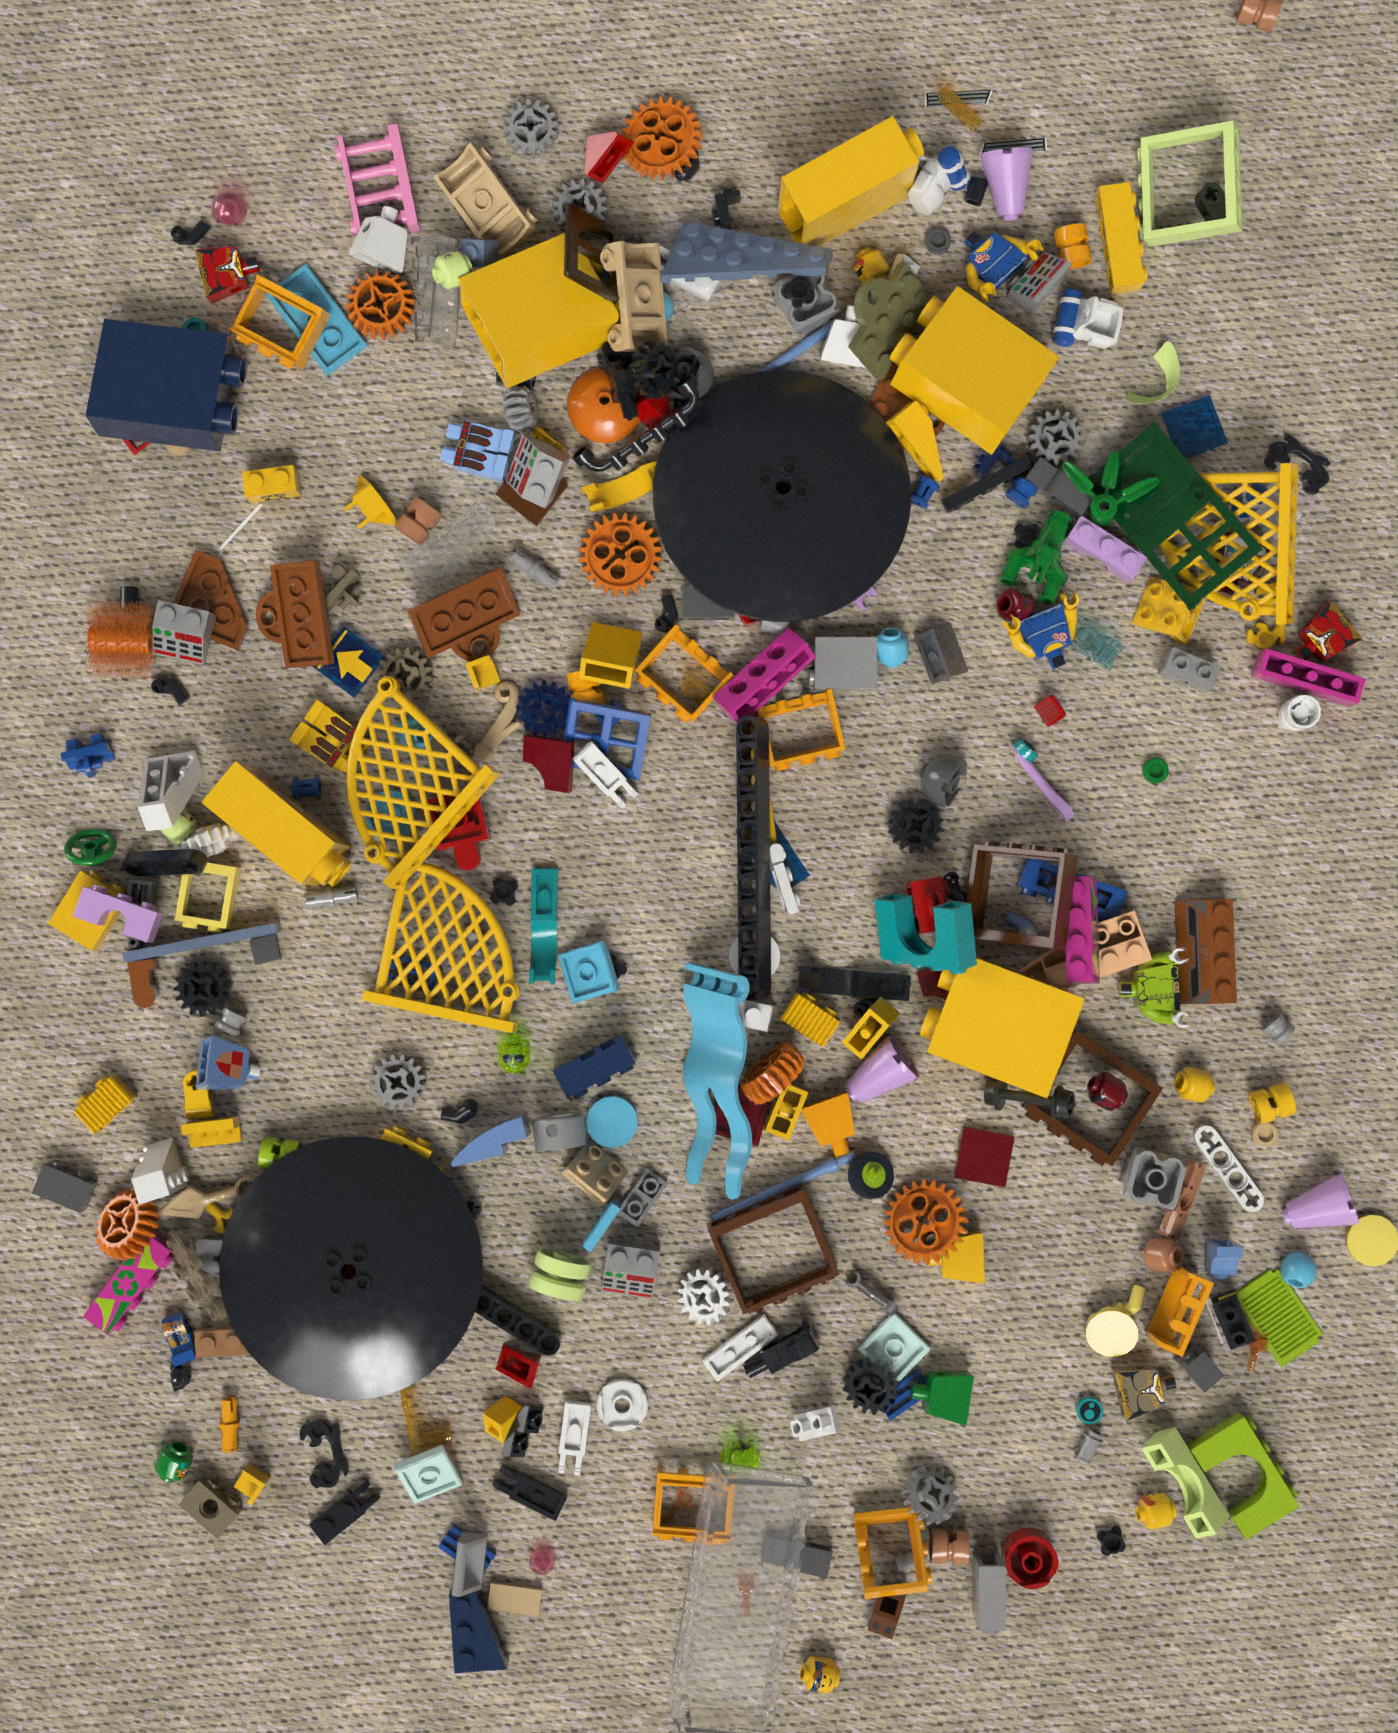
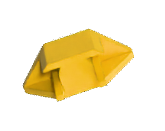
M362 475L358 476L356 492L351 495L353 501L344 507V510L347 512L356 504L367 518L357 525L359 529L369 522L395 525L397 519L386 502Z

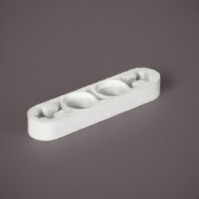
M1208 1125L1198 1126L1193 1132V1140L1238 1204L1246 1211H1259L1264 1204V1197L1213 1127ZM1201 1131L1211 1132L1209 1136L1210 1141L1215 1145L1219 1142L1220 1145L1213 1147L1207 1153L1206 1149L1211 1147L1205 1141L1200 1142L1199 1139L1202 1137ZM1219 1150H1223L1227 1155V1160L1222 1165H1217L1214 1162V1154ZM1238 1171L1242 1175V1182L1237 1186H1232L1229 1182V1176L1231 1173ZM1248 1184L1250 1187L1246 1188L1247 1192L1252 1196H1257L1254 1200L1256 1203L1254 1206L1245 1204L1248 1199L1243 1192H1240L1239 1195L1237 1194V1191L1243 1190Z

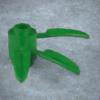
M1112 451L1108 456L1101 482L1105 492L1098 496L1091 490L1094 487L1091 480L1070 461L1062 463L1063 470L1082 494L1088 493L1093 499L1090 517L1098 525H1108L1114 520L1117 504L1123 501L1130 503L1151 491L1160 483L1158 477L1144 479L1122 490V497L1115 500L1109 495L1110 489L1115 488L1118 477L1119 453L1117 451ZM1099 507H1106L1108 510L1102 511Z

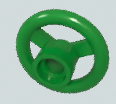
M87 829L74 834L67 840L64 846V854L74 864L90 867L97 866L114 854L117 848V841L111 833L105 830ZM87 837H100L94 841H80ZM109 843L108 849L103 853L101 846ZM72 848L80 849L82 857L74 855Z

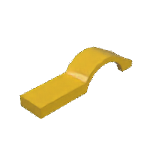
M657 461L640 466L633 472L618 479L599 484L592 483L581 487L582 493L587 494L591 504L589 506L590 513L618 507L652 492Z

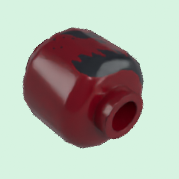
M1006 589L997 600V613L1004 621L1012 622L1011 614L1022 621L1033 615L1035 609L1034 598L1029 592L1024 590Z
M1102 1072L1097 1076L1091 1077L1087 1084L1089 1100L1107 1111L1122 1107L1127 1099L1128 1092L1125 1083L1108 1072Z

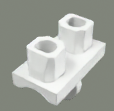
M835 1406L794 1415L795 1420L790 1423L793 1436H798L800 1442L840 1433V1427L835 1418Z

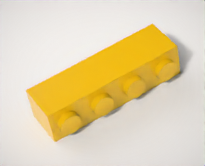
M1130 182L1099 186L1095 197L1109 292L1113 294L1140 290L1145 281H1147L1146 266H1142L1141 261L1144 248L1143 242L1138 240L1137 231L1140 230L1139 216L1134 213V206L1136 205L1135 191L1131 190Z

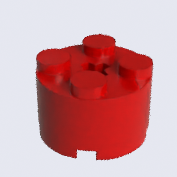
M1021 1528L1008 1535L1004 1541L1002 1560L1013 1581L1026 1589H1039L1050 1582L1058 1570L1059 1561L1052 1543L1042 1531L1034 1528ZM1029 1555H1033L1031 1556V1561H1026Z

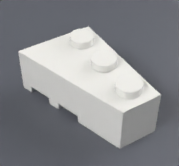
M196 751L144 759L138 810L146 831L164 830L174 826L203 776Z
M173 1137L143 1147L145 1154L139 1157L142 1164L136 1165L131 1178L138 1204L171 1195L188 1186L189 1172L186 1166L181 1164Z

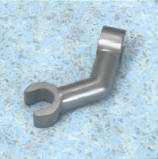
M852 1270L857 1275L856 1283L852 1284L848 1280H845V1283L849 1287L859 1289L871 1300L894 1315L900 1306L865 1282L860 1272Z

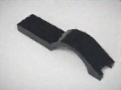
M797 966L796 971H799L798 987L795 986L794 992L875 999L882 997L887 1000L909 1001L911 975Z

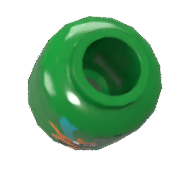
M173 1441L161 1448L154 1468L163 1481L172 1483L186 1477L193 1461V1455L189 1446L180 1441Z

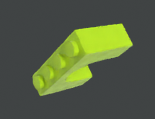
M1237 1412L1186 1445L1204 1472L1235 1455H1247L1258 1462L1261 1480L1257 1490L1252 1496L1227 1511L1239 1532L1247 1540L1300 1506L1295 1500L1298 1497L1295 1489L1290 1483L1285 1484L1281 1477L1284 1475L1282 1468L1276 1460L1272 1462L1267 1455L1271 1452L1262 1438L1258 1440L1253 1432L1257 1428L1249 1416L1244 1417Z

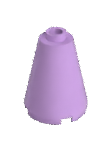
M1016 147L1004 151L1003 149H998L981 154V162L997 216L1003 217L1004 222L1019 220L1018 215L1024 214L1033 155L1031 147Z
M893 1036L884 1038L847 1080L848 1087L846 1091L853 1101H867L914 1082L920 1077L915 1063L912 1059L909 1060L904 1053L906 1050Z
M1342 1173L1331 1177L1285 1203L1287 1209L1282 1210L1286 1224H1292L1294 1229L1359 1224V1219Z

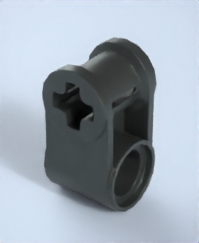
M1216 183L1205 184L1195 197V205L1205 222L1226 218L1225 193L1222 188ZM1205 195H1206V196H1210V195H1211V196L1213 197V199H1208V200H1207V199L1205 198Z

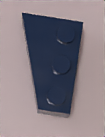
M623 1033L559 1066L553 1070V1073L566 1097L573 1096L574 1099H578L588 1093V1087L594 1084L600 1087L611 1081L610 1076L619 1072L622 1075L634 1068L633 1064L637 1060Z
M452 1585L449 1592L454 1674L507 1670L509 1658L490 1616L489 1609H487V1604L481 1590L456 1597L452 1595Z

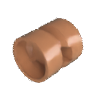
M1242 0L1236 22L1243 25H1251L1255 22L1256 29L1270 33L1277 20L1283 0Z
M414 497L407 507L408 513L402 514L394 527L422 546L429 536L428 529L434 528L442 518V515L421 499Z
M930 1528V1563L945 1564L947 1560H950L952 1564L967 1565L969 1561L968 1530L952 1529L948 1533L945 1528Z

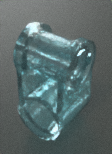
M1085 628L1075 633V638L1072 640L1074 650L1108 671L1112 670V663L1117 654L1124 649L1117 641L1105 637L1091 628ZM1084 634L1090 638L1091 644L1089 647H1084L1081 644V635Z

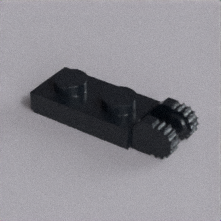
M505 1464L502 1465L500 1472L517 1482L513 1488L504 1481L495 1479L492 1486L509 1495L510 1499L556 1521L568 1495L523 1472L520 1473Z
M368 1480L364 1481L352 1492L350 1490L309 1524L310 1528L324 1545L328 1544L365 1514L367 1509L381 1498L378 1493H375L363 1504L356 1498L369 1488L371 1484Z

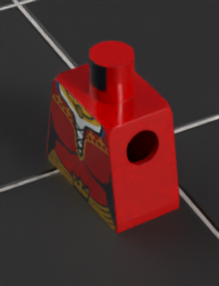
M237 247L195 250L205 295L211 304L248 289L249 284L246 275L260 272L257 257L242 259Z
M1331 600L1322 605L1297 634L1304 644L1297 648L1294 653L1297 658L1306 661L1315 655L1319 662H1322L1357 643L1362 637Z

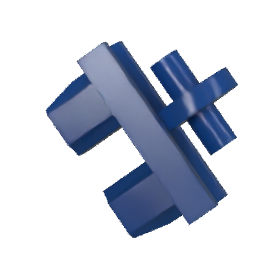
M102 733L91 735V746L83 747V743L77 739L66 741V750L61 753V760L67 763L70 770L76 769L77 773L86 772L89 778L95 777L96 769L102 768L103 762L115 760L114 751L109 747L107 739Z

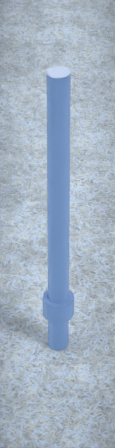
M871 293L867 296L868 302L871 301ZM846 311L834 319L845 320ZM833 320L758 372L779 370L827 336Z
M853 1150L835 1158L831 1156L824 1159V1163L713 1214L712 1217L716 1220L790 1188L804 1184L827 1172L829 1174L839 1170L838 1167L851 1162L856 1156Z

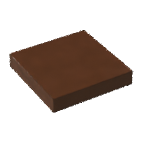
M563 481L560 482L554 500L546 508L521 498L507 482L499 489L496 496L537 527L568 488V485Z

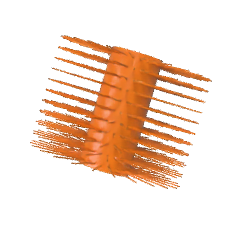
M99 600L97 614L96 612L95 615L94 613L91 614L90 626L87 629L88 634L86 635L87 642H85L91 654L89 659L92 668L94 659V678L96 677L95 664L99 678V669L101 672V665L104 666L106 656L105 667H107V673L109 671V679L111 676L110 670L112 672V665L114 667V664L115 667L118 666L117 678L119 672L120 676H123L124 669V679L127 668L130 669V672L132 671L133 663L135 665L136 677L137 664L138 679V668L140 671L142 667L141 672H143L144 667L145 672L146 666L147 675L148 663L149 680L150 660L152 663L151 654L153 652V630L151 629L150 606L148 618V602L147 615L146 604L145 614L142 615L141 611L139 613L136 602L135 616V605L133 615V601L132 609L129 602L131 610L129 613L126 601L125 612L124 606L122 609L121 601L119 613H117L114 601L113 616V607L111 608L110 600L108 614L105 613L104 617ZM106 600V606L104 607V611H106V608H107V602H108L107 600ZM103 667V671L105 672V678H107L106 671ZM113 668V679H114V673L116 672V669H114V668Z

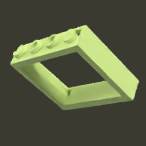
M1234 121L1141 138V147L1137 149L1138 161L1141 163L1142 172L1138 174L1139 187L1142 189L1139 209L1140 213L1143 214V223L1140 224V236L1149 246L1243 231L1239 128ZM1223 137L1226 218L1155 230L1152 150Z

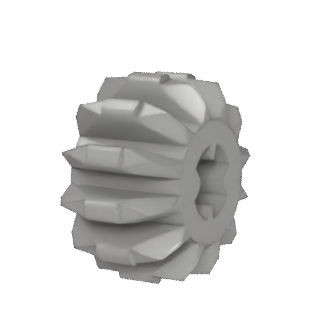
M526 386L513 387L503 394V413L506 416V422L509 423V427L515 431L530 430L539 421L536 397L533 395L532 390Z

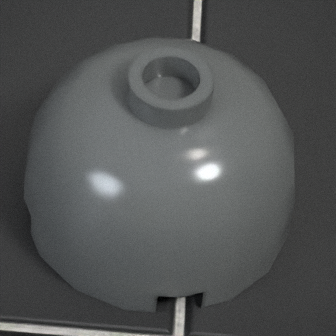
M682 347L681 349L683 350L675 353L673 362L679 365L675 368V372L679 376L674 377L673 381L677 384L684 376L692 373L699 382L696 389L700 398L712 386L714 368L710 359L699 350L691 347ZM670 387V395L672 397L689 400L688 394L682 395L676 387Z
M940 755L931 760L929 764H924L920 771V778H922L921 786L923 793L928 800L944 808L950 806L960 788H957L960 775L966 776L967 761L951 755Z

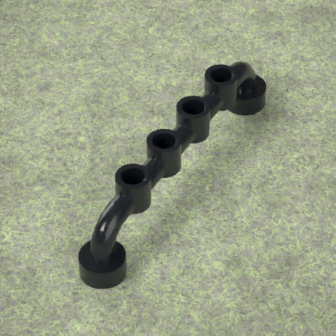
M692 373L684 376L676 384V388L682 395H689L688 402L683 406L675 408L663 420L653 423L641 435L634 436L622 448L612 451L603 461L597 462L592 459L594 452L588 445L576 451L572 459L578 467L584 465L594 472H603L612 466L616 471L622 469L627 465L628 460L626 457L634 452L637 457L643 455L649 449L646 443L655 438L659 443L669 436L670 432L667 429L672 425L676 424L678 428H682L691 420L688 415L699 403V393L696 389L699 382Z

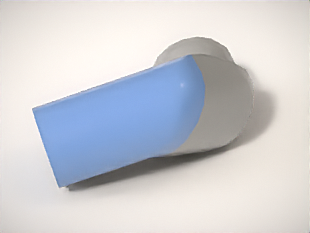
M1011 911L1008 912L1005 923L1017 928L1020 934L1039 936L1031 920Z

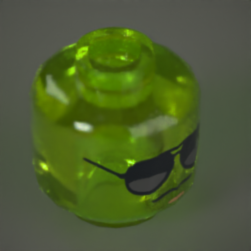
M508 1034L506 1039L501 1040L497 1044V1064L500 1068L504 1069L505 1073L519 1074L524 1072L525 1068L530 1065L531 1046L527 1040L521 1038V1035Z
M732 1440L720 1452V1464L724 1465L725 1472L729 1475L749 1477L759 1467L760 1453L756 1450L754 1444L750 1442Z

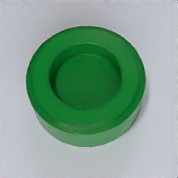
M1151 758L1142 767L1144 779L1152 784L1163 782L1169 773L1167 763L1160 758Z

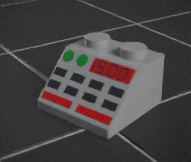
M1043 252L1037 260L1031 259L1025 266L1027 272L1022 277L1017 275L1008 286L1011 290L1007 297L1031 317L1064 279L1072 264L1065 259Z
M523 433L505 481L521 498L546 508L554 500L571 455Z
M158 600L152 625L153 654L205 666L216 615L209 611Z
M609 1240L601 1291L653 1299L660 1247Z

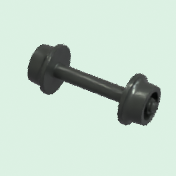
M993 1078L987 1080L983 1090L984 1103L994 1106L998 1111L1003 1109L1006 1100L1049 1106L1051 1107L1053 1120H1059L1060 1117L1070 1118L1076 1106L1074 1092L1065 1090L1062 1085H1057L1053 1096H1048V1098L1034 1093L1009 1090L1008 1083Z

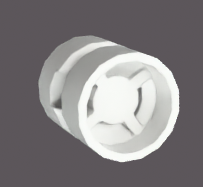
M1297 696L1285 701L1281 705L1278 712L1280 723L1290 731H1301L1310 728L1319 721L1321 707L1318 701L1311 696Z

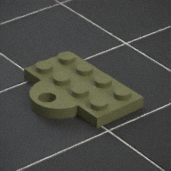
M898 263L888 280L884 278H870L864 281L857 290L854 300V312L860 327L848 348L876 380H883L894 363L889 360L890 355L906 333L911 334L917 324L918 317L932 298L905 263ZM869 291L872 295L870 302H868L867 298Z

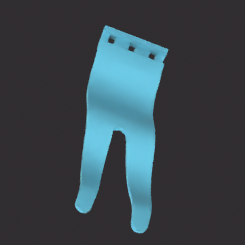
M687 962L685 969L693 971V979L688 984L684 983L683 995L691 1015L693 1032L691 1046L684 1063L683 1077L686 1091L696 1110L698 1125L696 1137L687 1160L686 1179L691 1185L700 1182L703 1163L715 1137L716 1113L708 1094V1089L710 1088L730 1127L731 1149L725 1171V1192L729 1199H737L741 1193L742 1176L752 1149L751 1127L738 1097V1081L747 1052V1036L739 1015L738 1004L747 998L749 982L742 975Z

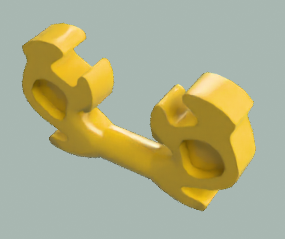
M1277 583L1267 584L1277 590ZM1260 586L1256 587L1254 592L1255 596H1258L1261 593H1263L1264 596L1269 594V592H1267ZM1276 596L1262 605L1276 604ZM1257 623L1255 627L1258 628V632L1255 635L1251 629L1246 631L1245 638L1247 644H1253L1261 650L1270 648L1277 638L1279 646L1283 645L1286 640V624H1275L1273 630L1269 631L1267 624Z

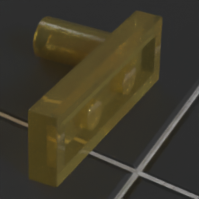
M411 1385L400 1390L412 1457L423 1453V1448L453 1442L450 1427L419 1433Z

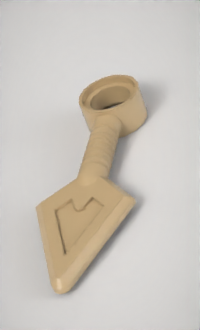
M244 1176L236 1182L235 1186L207 1194L190 1185L162 1206L158 1213L160 1215L199 1219L206 1206L211 1202L235 1196L241 1198L243 1194L240 1191V1184L245 1180L253 1182L255 1178Z

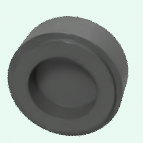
M943 228L930 230L925 238L927 250L934 255L944 254L951 244L950 234Z

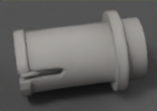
M1092 1428L1083 1433L1085 1437L1078 1452L1075 1454L1078 1460L1086 1464L1091 1463L1098 1445L1103 1443V1435Z
M912 1551L904 1554L898 1552V1556H894L898 1572L903 1571L907 1573L906 1570L914 1568ZM924 1557L925 1564H928L927 1557Z

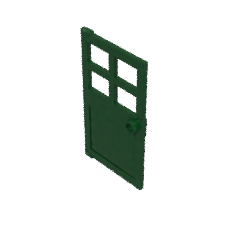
M1153 422L1119 452L1117 482L1115 488L1110 489L1109 495L1116 500L1122 497L1121 492L1125 488L1151 477H1158L1160 483L1154 489L1130 503L1123 501L1117 504L1114 520L1185 603L1186 608L1191 611L1201 603V600L1262 551L1263 548L1160 427ZM1105 465L1094 474L1092 473L1088 476L1094 485L1091 490L1097 494L1096 496L1105 492V488L1101 486ZM1209 503H1212L1226 522L1200 543L1185 523ZM1233 528L1248 548L1222 568L1206 549ZM1179 529L1194 549L1168 569L1153 550ZM1201 555L1216 574L1190 595L1175 578V575Z

